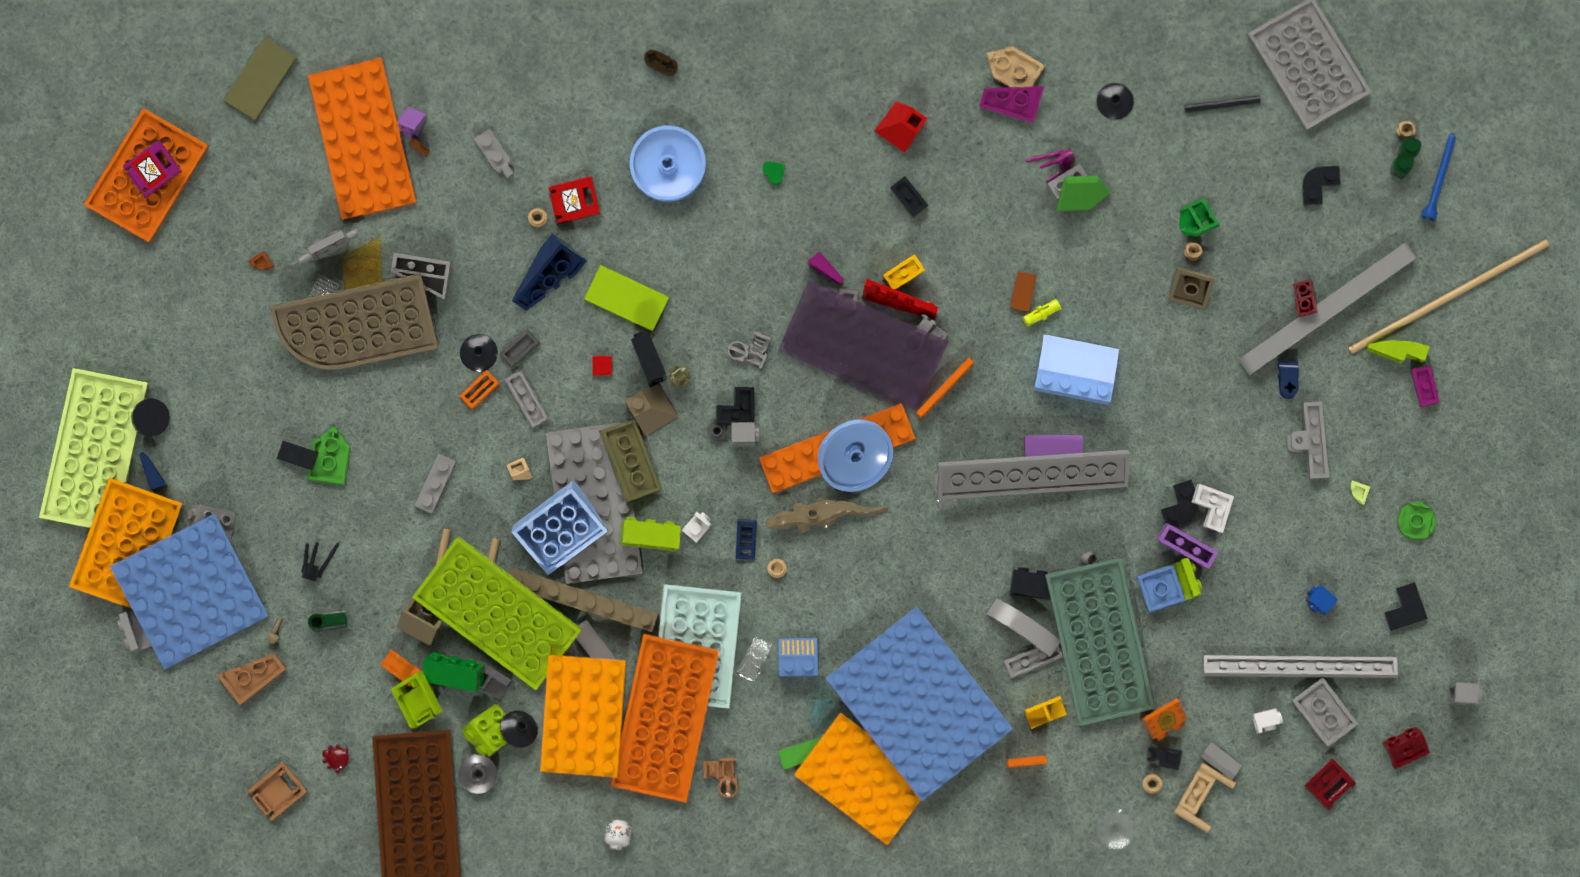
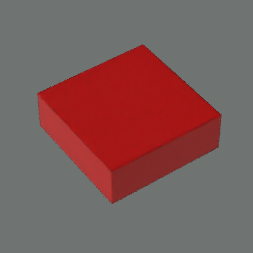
M592 356L593 376H611L612 356Z

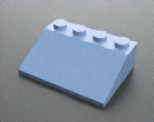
M1044 334L1033 390L1109 405L1114 386L1119 349Z
M574 480L517 521L512 528L513 535L547 575L608 532L607 527L591 502Z

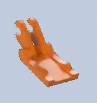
M392 649L379 664L401 681L421 671Z

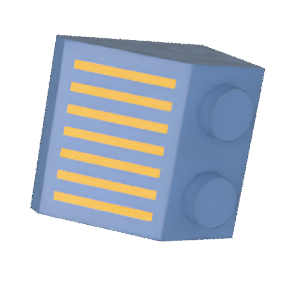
M817 638L779 639V677H818Z

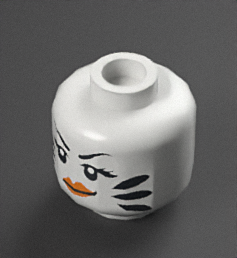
M613 820L612 823L607 825L605 842L610 845L611 849L622 850V847H626L630 843L631 827L625 821Z

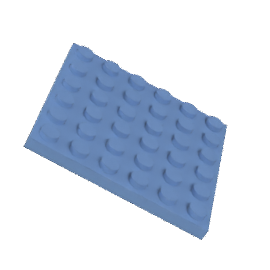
M215 513L110 566L164 669L269 616Z

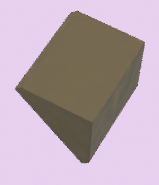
M1177 268L1168 300L1205 309L1215 277Z

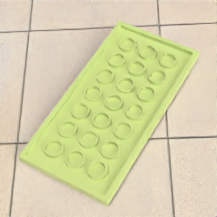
M75 368L72 369L39 518L90 528L108 478L127 484L138 435L131 422V413L138 402L146 399L149 383Z

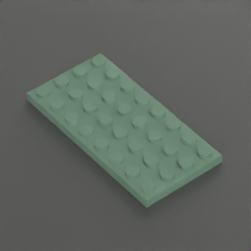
M1121 557L1045 574L1078 725L1082 726L1155 709Z

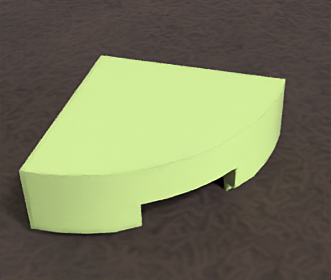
M1351 481L1350 489L1353 494L1352 496H1354L1358 503L1364 505L1370 486Z

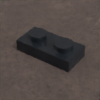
M906 176L890 187V190L913 218L929 206Z

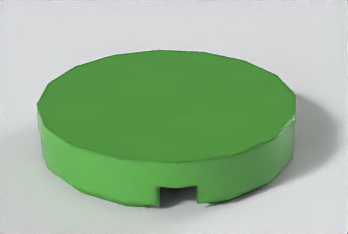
M1412 502L1400 510L1397 517V525L1405 537L1411 540H1422L1434 531L1436 517L1428 505L1422 502Z

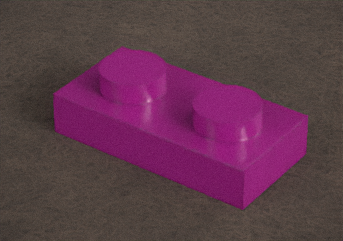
M1431 366L1410 370L1419 406L1424 407L1439 403Z

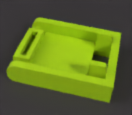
M423 671L415 673L391 688L412 730L442 713V709ZM411 683L413 688L416 687L407 693L404 686Z

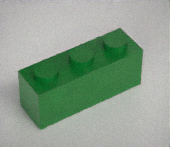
M431 653L423 660V673L428 683L477 692L483 686L485 664L478 663L476 660L466 661L456 656H442L440 653Z

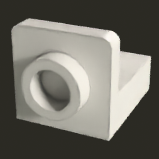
M696 512L682 531L697 543L712 526L709 522L711 519L703 512L701 514Z

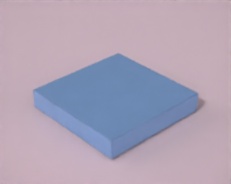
M1173 564L1136 576L1148 613L1186 601Z

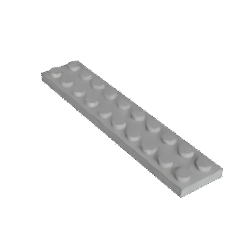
M1128 450L939 462L937 497L938 500L1128 487L1130 453Z

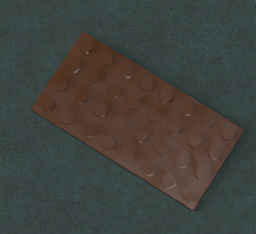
M438 730L372 736L381 877H461L451 731Z

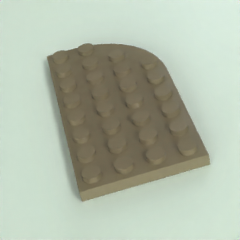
M421 273L270 306L276 332L283 345L294 357L316 368L328 370L344 369L438 348Z

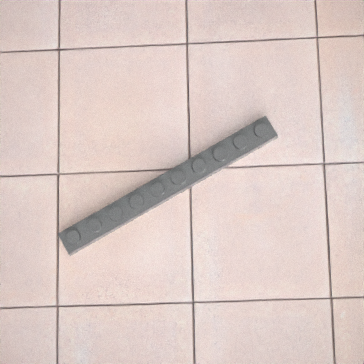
M1203 656L1204 676L1398 677L1397 657Z

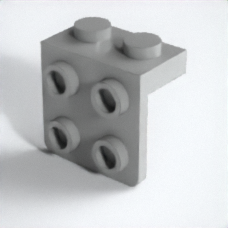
M192 505L188 512V526L215 513L229 541H231L235 521L234 512L204 505Z
M134 612L118 614L120 620H117L120 630L125 632L126 638H124V643L127 649H130L132 652H138L152 647Z

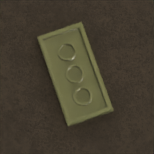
M264 38L223 101L256 121L297 57Z
M635 418L599 431L625 503L662 490Z

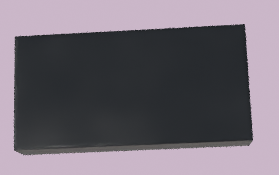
M282 441L276 459L313 471L319 452Z

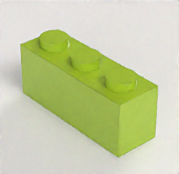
M627 517L626 520L620 522L619 545L676 551L680 545L681 526L675 525V522L665 521L664 524L657 523V520L646 519L645 522L638 521V518Z

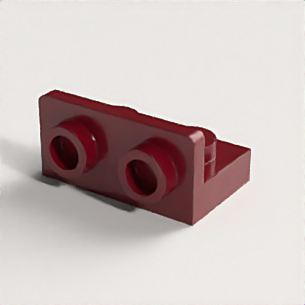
M1417 727L1409 728L1398 736L1389 737L1387 741L1382 743L1395 769L1430 754L1425 737Z

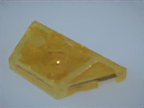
M377 238L343 256V290L382 282L381 238Z

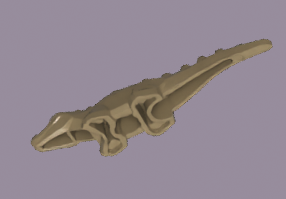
M820 497L813 504H795L792 508L793 512H779L774 517L768 519L766 525L767 528L781 530L797 525V531L805 533L812 526L816 525L828 528L842 515H874L887 511L889 506L867 508L847 501H835Z

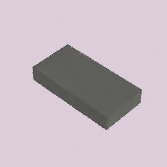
M526 329L499 355L513 368L535 349L540 342Z

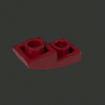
M1308 279L1294 283L1295 303L1299 318L1317 313L1313 281Z

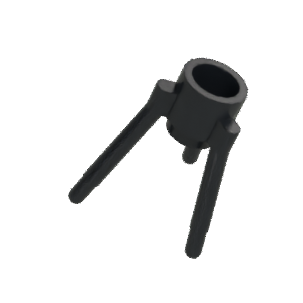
M315 542L310 564H307L309 544L306 543L301 577L315 582L317 577L321 578L323 571L339 547V543L335 544L320 570H318L319 566L314 565L319 542Z

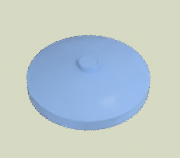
M659 126L647 131L637 140L630 155V171L636 186L645 195L658 201L672 202L689 196L702 182L706 170L705 153L700 142L690 132L676 126Z
M868 420L848 421L834 428L822 441L817 457L818 468L826 482L832 487L847 492L860 491L871 487L886 474L893 459V445L888 434L878 424Z

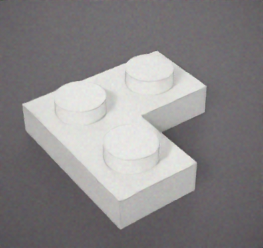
M1197 484L1192 503L1208 508L1203 527L1223 533L1234 496L1202 484Z

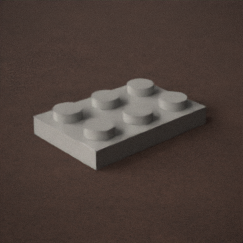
M1323 677L1292 700V703L1326 747H1329L1358 725Z

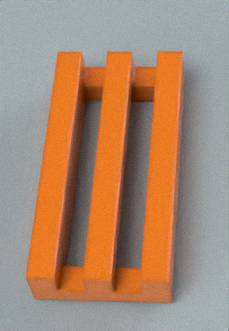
M486 370L459 397L473 410L500 383ZM488 376L489 379L467 399L465 396ZM493 381L494 384L472 404L471 401Z

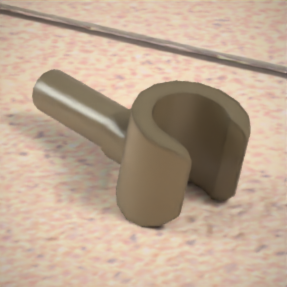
M279 617L274 628L267 635V641L273 646L280 639L276 633L283 619Z

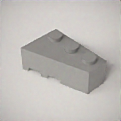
M394 253L391 272L400 277L421 273L425 290L447 300L453 262Z

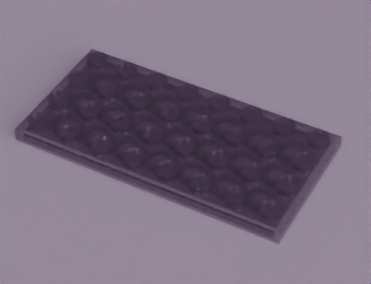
M808 280L778 351L918 411L949 341Z

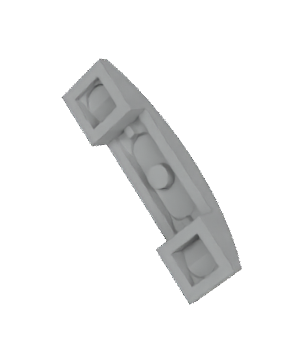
M999 599L995 600L986 613L987 616L999 624L1005 625L1049 657H1051L1060 644V640L1044 627Z

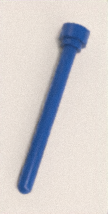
M1454 134L1448 136L1429 204L1423 209L1421 217L1426 219V216L1430 217V221H1436L1437 218L1436 204L1456 140Z

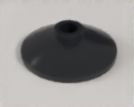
M1110 83L1099 91L1096 104L1099 112L1104 117L1111 120H1120L1128 116L1132 111L1134 97L1125 85ZM1117 97L1119 102L1114 103L1112 98Z
M484 334L469 336L460 348L462 363L468 369L476 372L491 368L498 357L496 343ZM481 349L482 353L480 355H476L475 350Z
M517 710L507 713L500 724L502 737L508 744L514 747L524 748L531 745L538 734L535 720L523 711ZM518 724L522 725L524 729L519 728Z

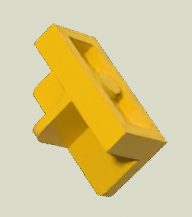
M914 254L883 274L882 279L884 282H887L890 288L897 290L906 283L909 284L912 279L925 272V269Z
M1056 697L1024 710L1030 728L1033 729L1067 715L1061 701L1062 697Z

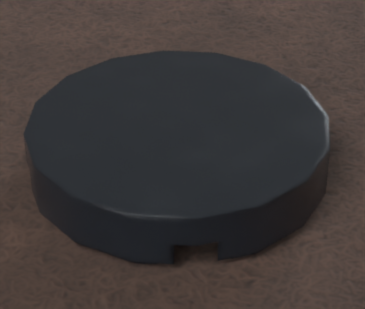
M157 399L141 400L134 406L131 413V422L135 430L148 437L161 434L169 425V410L163 402Z

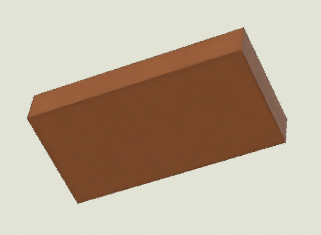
M1018 271L1010 309L1029 313L1037 275Z

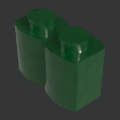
M1408 136L1402 142L1398 149L1397 157L1391 164V175L1400 179H1404L1413 167L1414 158L1420 152L1421 141Z

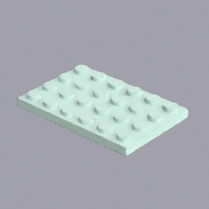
M664 584L659 637L720 650L708 706L730 708L741 592Z

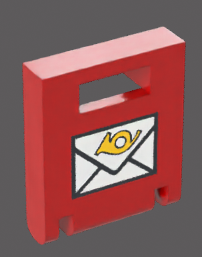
M592 176L548 187L549 192L556 191V193L550 194L555 218L562 216L561 219L556 220L557 225L601 214ZM583 189L591 190L593 205L587 206Z

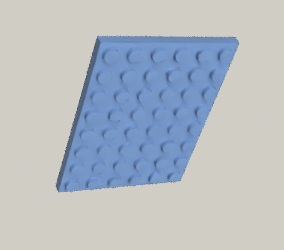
M915 607L825 678L921 801L1013 729L918 607Z

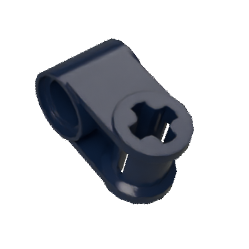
M1278 362L1279 393L1284 399H1291L1299 390L1298 362ZM1287 385H1289L1290 389H1293L1291 393L1285 389Z

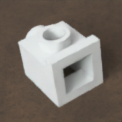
M1277 709L1252 715L1257 734L1263 732L1262 728L1266 732L1276 729V725L1283 723L1282 715L1280 712H1277Z

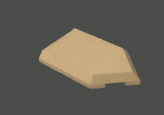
M1013 46L987 53L993 79L1007 87H1032L1045 67L1044 64Z

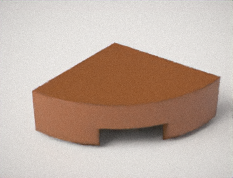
M412 138L409 143L412 149L425 157L428 156L429 149L422 146L419 141Z
M264 251L248 261L250 265L259 270H269L275 267Z

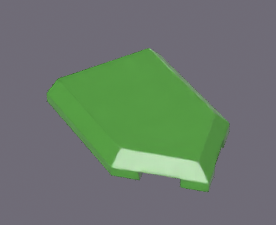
M1098 175L1064 177L1056 211L1091 210L1111 192Z
M335 426L312 442L311 450L319 452L313 471L308 469L306 480L345 485L351 447Z

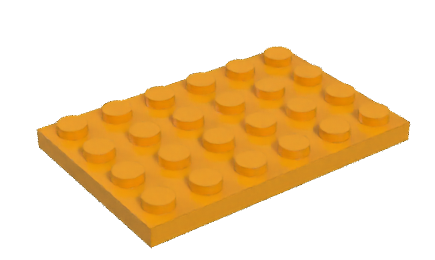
M108 478L69 587L131 608L110 566L171 536L183 503Z
M548 655L540 772L618 777L626 660Z
M839 713L794 774V776L886 845L889 844L920 802L918 796L871 736L842 713Z

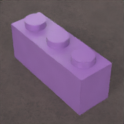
M1083 435L1024 437V457L1083 453Z
M1170 524L1163 525L1155 540L1205 569L1210 568L1218 554L1216 550Z

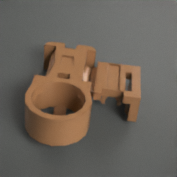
M721 758L719 761H722V763H718V761H704V779H709V776H716V779H719L720 794L725 798L735 796L738 791L737 778H734V761H737L736 758ZM725 781L726 795H724L721 790V787ZM730 781L735 785V792L730 795Z

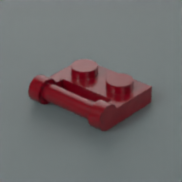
M1332 758L1304 786L1329 811L1333 807L1332 804L1350 787L1353 788L1356 782ZM1342 777L1345 782L1326 799L1323 795Z

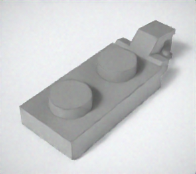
M490 129L474 138V141L498 174L503 172L507 179L514 176L509 167L512 165L511 159Z

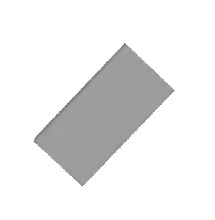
M1212 742L1209 743L1201 755L1204 760L1231 780L1242 766Z

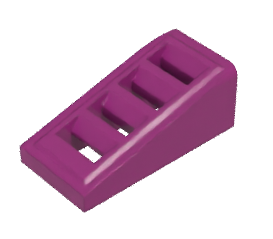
M818 252L808 261L810 267L841 286L844 283V279L821 252Z

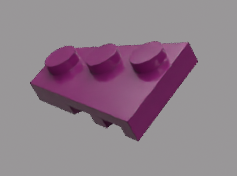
M1045 86L984 88L979 107L1034 123Z

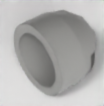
M1086 552L1081 556L1082 565H1089L1098 561L1097 555L1092 552Z

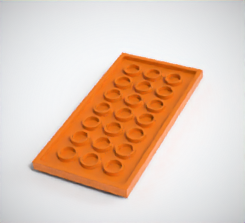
M382 58L308 75L342 221L417 203Z
M643 634L621 735L619 774L617 778L612 777V787L687 803L720 650Z

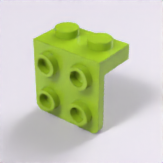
M1189 558L1174 563L1173 565L1185 600L1200 596V591L1203 589L1200 580L1195 578L1194 572H1196L1194 562H1190Z
M498 704L493 705L470 721L462 730L465 739L474 746L477 754L488 758L507 744L500 732V724L506 714Z

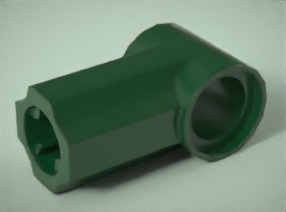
M346 611L312 614L308 619V625L314 632L347 628ZM316 618H320L323 621L322 625L318 628L312 626V622Z

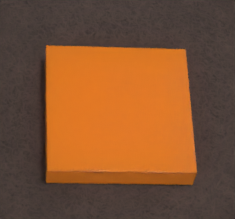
M1047 756L1008 759L1005 762L1006 768L1047 764Z

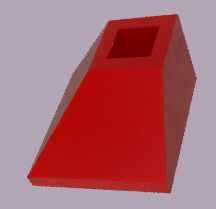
M896 101L874 132L905 153L927 124L928 118L914 108Z

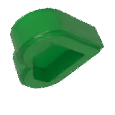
M771 161L764 163L762 171L765 176H768L769 182L772 185H778L782 182L785 164Z

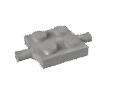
M357 229L347 234H344L342 230L339 232L335 230L329 233L328 237L324 240L318 239L310 244L311 246L308 247L309 252L298 258L301 265L310 260L317 261L348 245L350 240L360 236Z

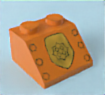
M1178 698L1142 718L1141 722L1151 739L1157 738L1159 741L1168 735V730L1173 728L1176 731L1184 726L1183 721L1187 720V717Z

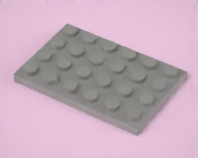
M1306 0L1247 35L1306 131L1372 93L1315 0Z

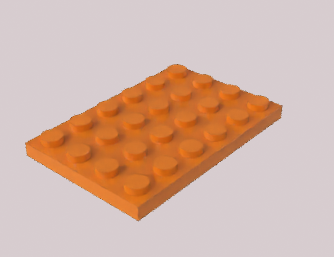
M143 108L87 198L84 206L146 242L151 243L209 146ZM157 140H160L182 172L152 195L144 198L142 194L147 189L140 192L127 174L131 169L125 171L123 166ZM164 153L157 156L166 169L172 165Z

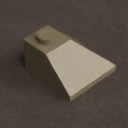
M659 384L643 390L625 401L645 436L678 417Z

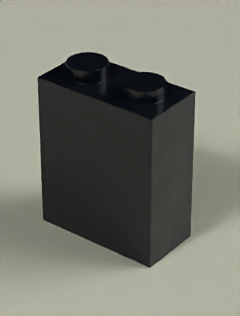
M642 331L633 335L634 338L631 339L649 387L667 380L666 373L649 332L645 333Z

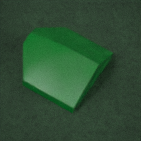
M1204 197L1180 208L1179 227L1184 235L1197 237L1220 226Z

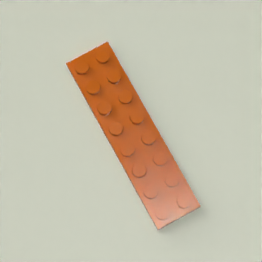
M902 403L859 419L872 421L881 426L891 439L893 448L916 439ZM832 430L759 457L772 494L822 475L818 468V451L822 441Z

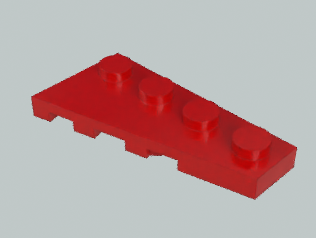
M866 279L862 300L918 316L926 315L935 320L938 306L925 302Z

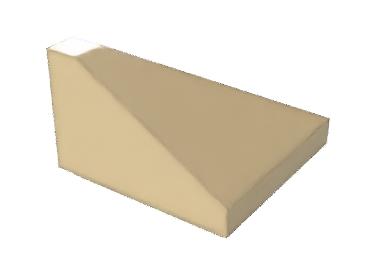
M524 457L506 465L512 480L533 478Z

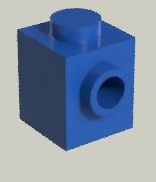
M1319 585L1317 588L1313 586L1307 593L1309 596L1306 600L1309 603L1307 606L1315 613L1319 611L1323 616L1338 601L1322 585Z

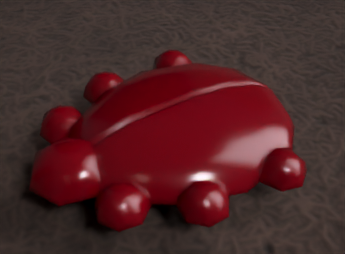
M338 744L335 748L329 745L328 750L322 751V756L325 757L322 760L323 763H328L327 768L329 770L333 768L336 773H339L348 764V748L342 749Z

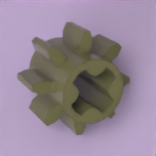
M674 365L669 369L671 374L667 377L675 388L680 385L683 389L689 384L688 379L691 375L683 365L679 368L677 365Z

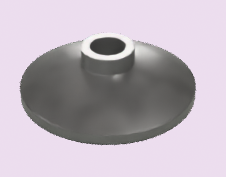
M472 755L461 763L458 772L459 781L471 793L480 794L487 792L494 786L497 780L496 766L486 756ZM476 770L482 772L481 777L475 775Z

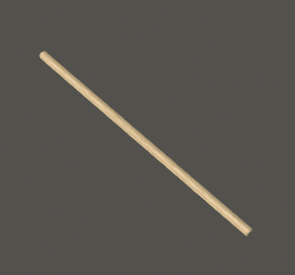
M1545 239L1348 348L1350 353L1354 354L1369 344L1549 246L1548 241Z

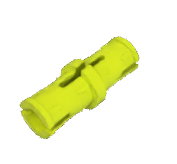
M1054 299L1042 307H1036V310L1022 316L1025 325L1030 327L1040 320L1044 321L1049 315L1061 310V306L1057 299Z

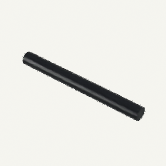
M1260 95L1191 104L1184 107L1185 113L1256 104L1261 103Z

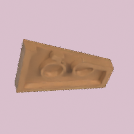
M272 654L252 663L217 674V677L241 706L287 669L278 657Z

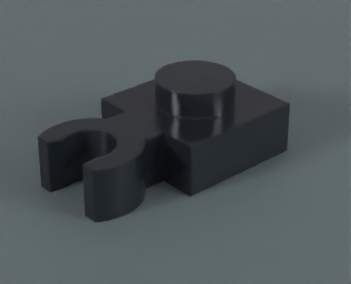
M1149 747L1148 750L1155 752V757H1147V761L1154 762L1160 760L1159 766L1179 770L1182 756L1181 750L1163 747L1162 752H1159L1157 748Z

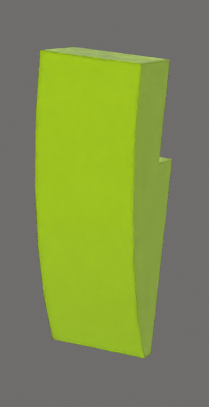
M1392 340L1369 344L1366 347V351L1401 364L1405 361V358L1423 363L1430 346L1410 341Z

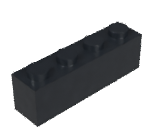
M1018 567L1017 570H1013L1010 594L1050 600L1045 574H1048V572L1037 570L1036 573L1029 572L1028 568Z

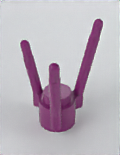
M1062 149L1058 152L1028 158L1026 162L1056 157V159L1040 165L1041 169L1058 163L1059 167L1063 166L1062 169L1046 181V183H1049L1066 170L1071 169V164L1075 163L1074 155L1070 149L1065 151Z

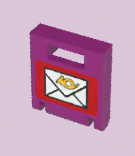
M157 140L123 166L125 171L131 169L127 174L140 192L147 189L142 194L144 198L152 195L182 172L160 140ZM162 153L172 164L167 169L157 157Z

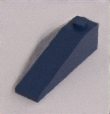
M552 233L539 249L512 299L513 303L527 311L545 298V292L548 289L554 287L556 290L559 288L558 282L567 276L569 279L573 278L587 260Z

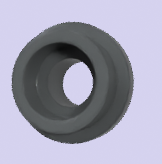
M713 422L709 425L707 433L712 440L720 441L726 436L727 430L725 425H716V422ZM719 428L721 432L714 434L713 430Z

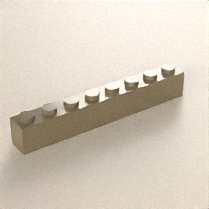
M510 567L508 574L543 600L653 634L659 616L658 613Z

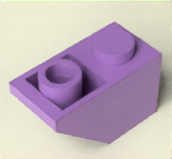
M408 107L397 122L400 130L403 132L402 135L410 139L413 136L419 138L427 116L425 113Z

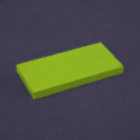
M600 265L584 300L653 332L669 297Z

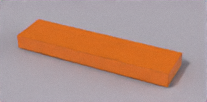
M968 358L916 412V415L922 419L973 366L974 361Z

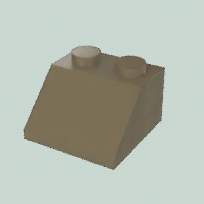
M412 598L403 610L396 628L431 645L445 622Z

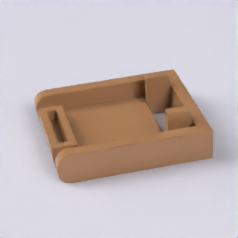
M284 762L279 764L247 791L249 795L254 793L255 790L258 792L252 799L266 816L272 811L275 813L269 818L271 822L308 792ZM286 772L298 786L293 791L281 778Z

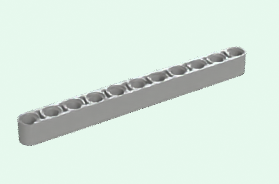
M1407 243L1402 244L1318 303L1317 313L1298 317L1238 361L1248 375H1252L1256 370H1259L1286 349L1295 345L1303 337L1305 338L1316 328L1329 321L1330 318L1342 312L1347 306L1353 304L1360 297L1376 288L1377 285L1389 279L1394 273H1397L1406 267L1407 264L1413 262L1417 257Z

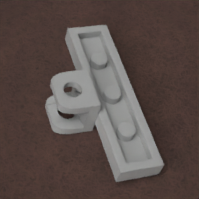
M1322 402L1302 403L1304 430L1295 431L1286 437L1287 450L1290 452L1306 451L1309 479L1329 478Z

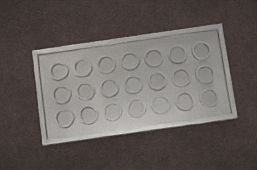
M620 423L546 433L554 494L574 480L585 493L608 529V532L563 564L566 585L643 574L639 547L619 545L620 522L626 520L627 517L635 518L633 501L625 503L599 434L600 430Z

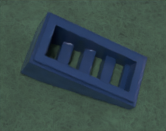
M141 452L139 456L150 489L157 491L168 487L150 458L144 452Z
M737 519L736 559L755 560L757 520ZM741 525L752 526V530L741 529ZM741 533L752 534V537H741ZM740 541L752 542V545H740ZM740 549H751V553H740Z

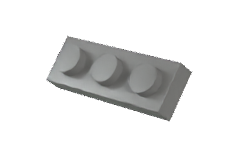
M438 453L415 503V507L433 514L456 464L455 460Z

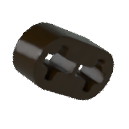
M654 49L645 53L644 60L650 68L666 76H673L677 73L678 64L673 58ZM653 54H655L656 59L659 60L660 63L656 61L650 63V59L648 58V56H653ZM662 63L667 65L673 63L674 70L666 71V67Z

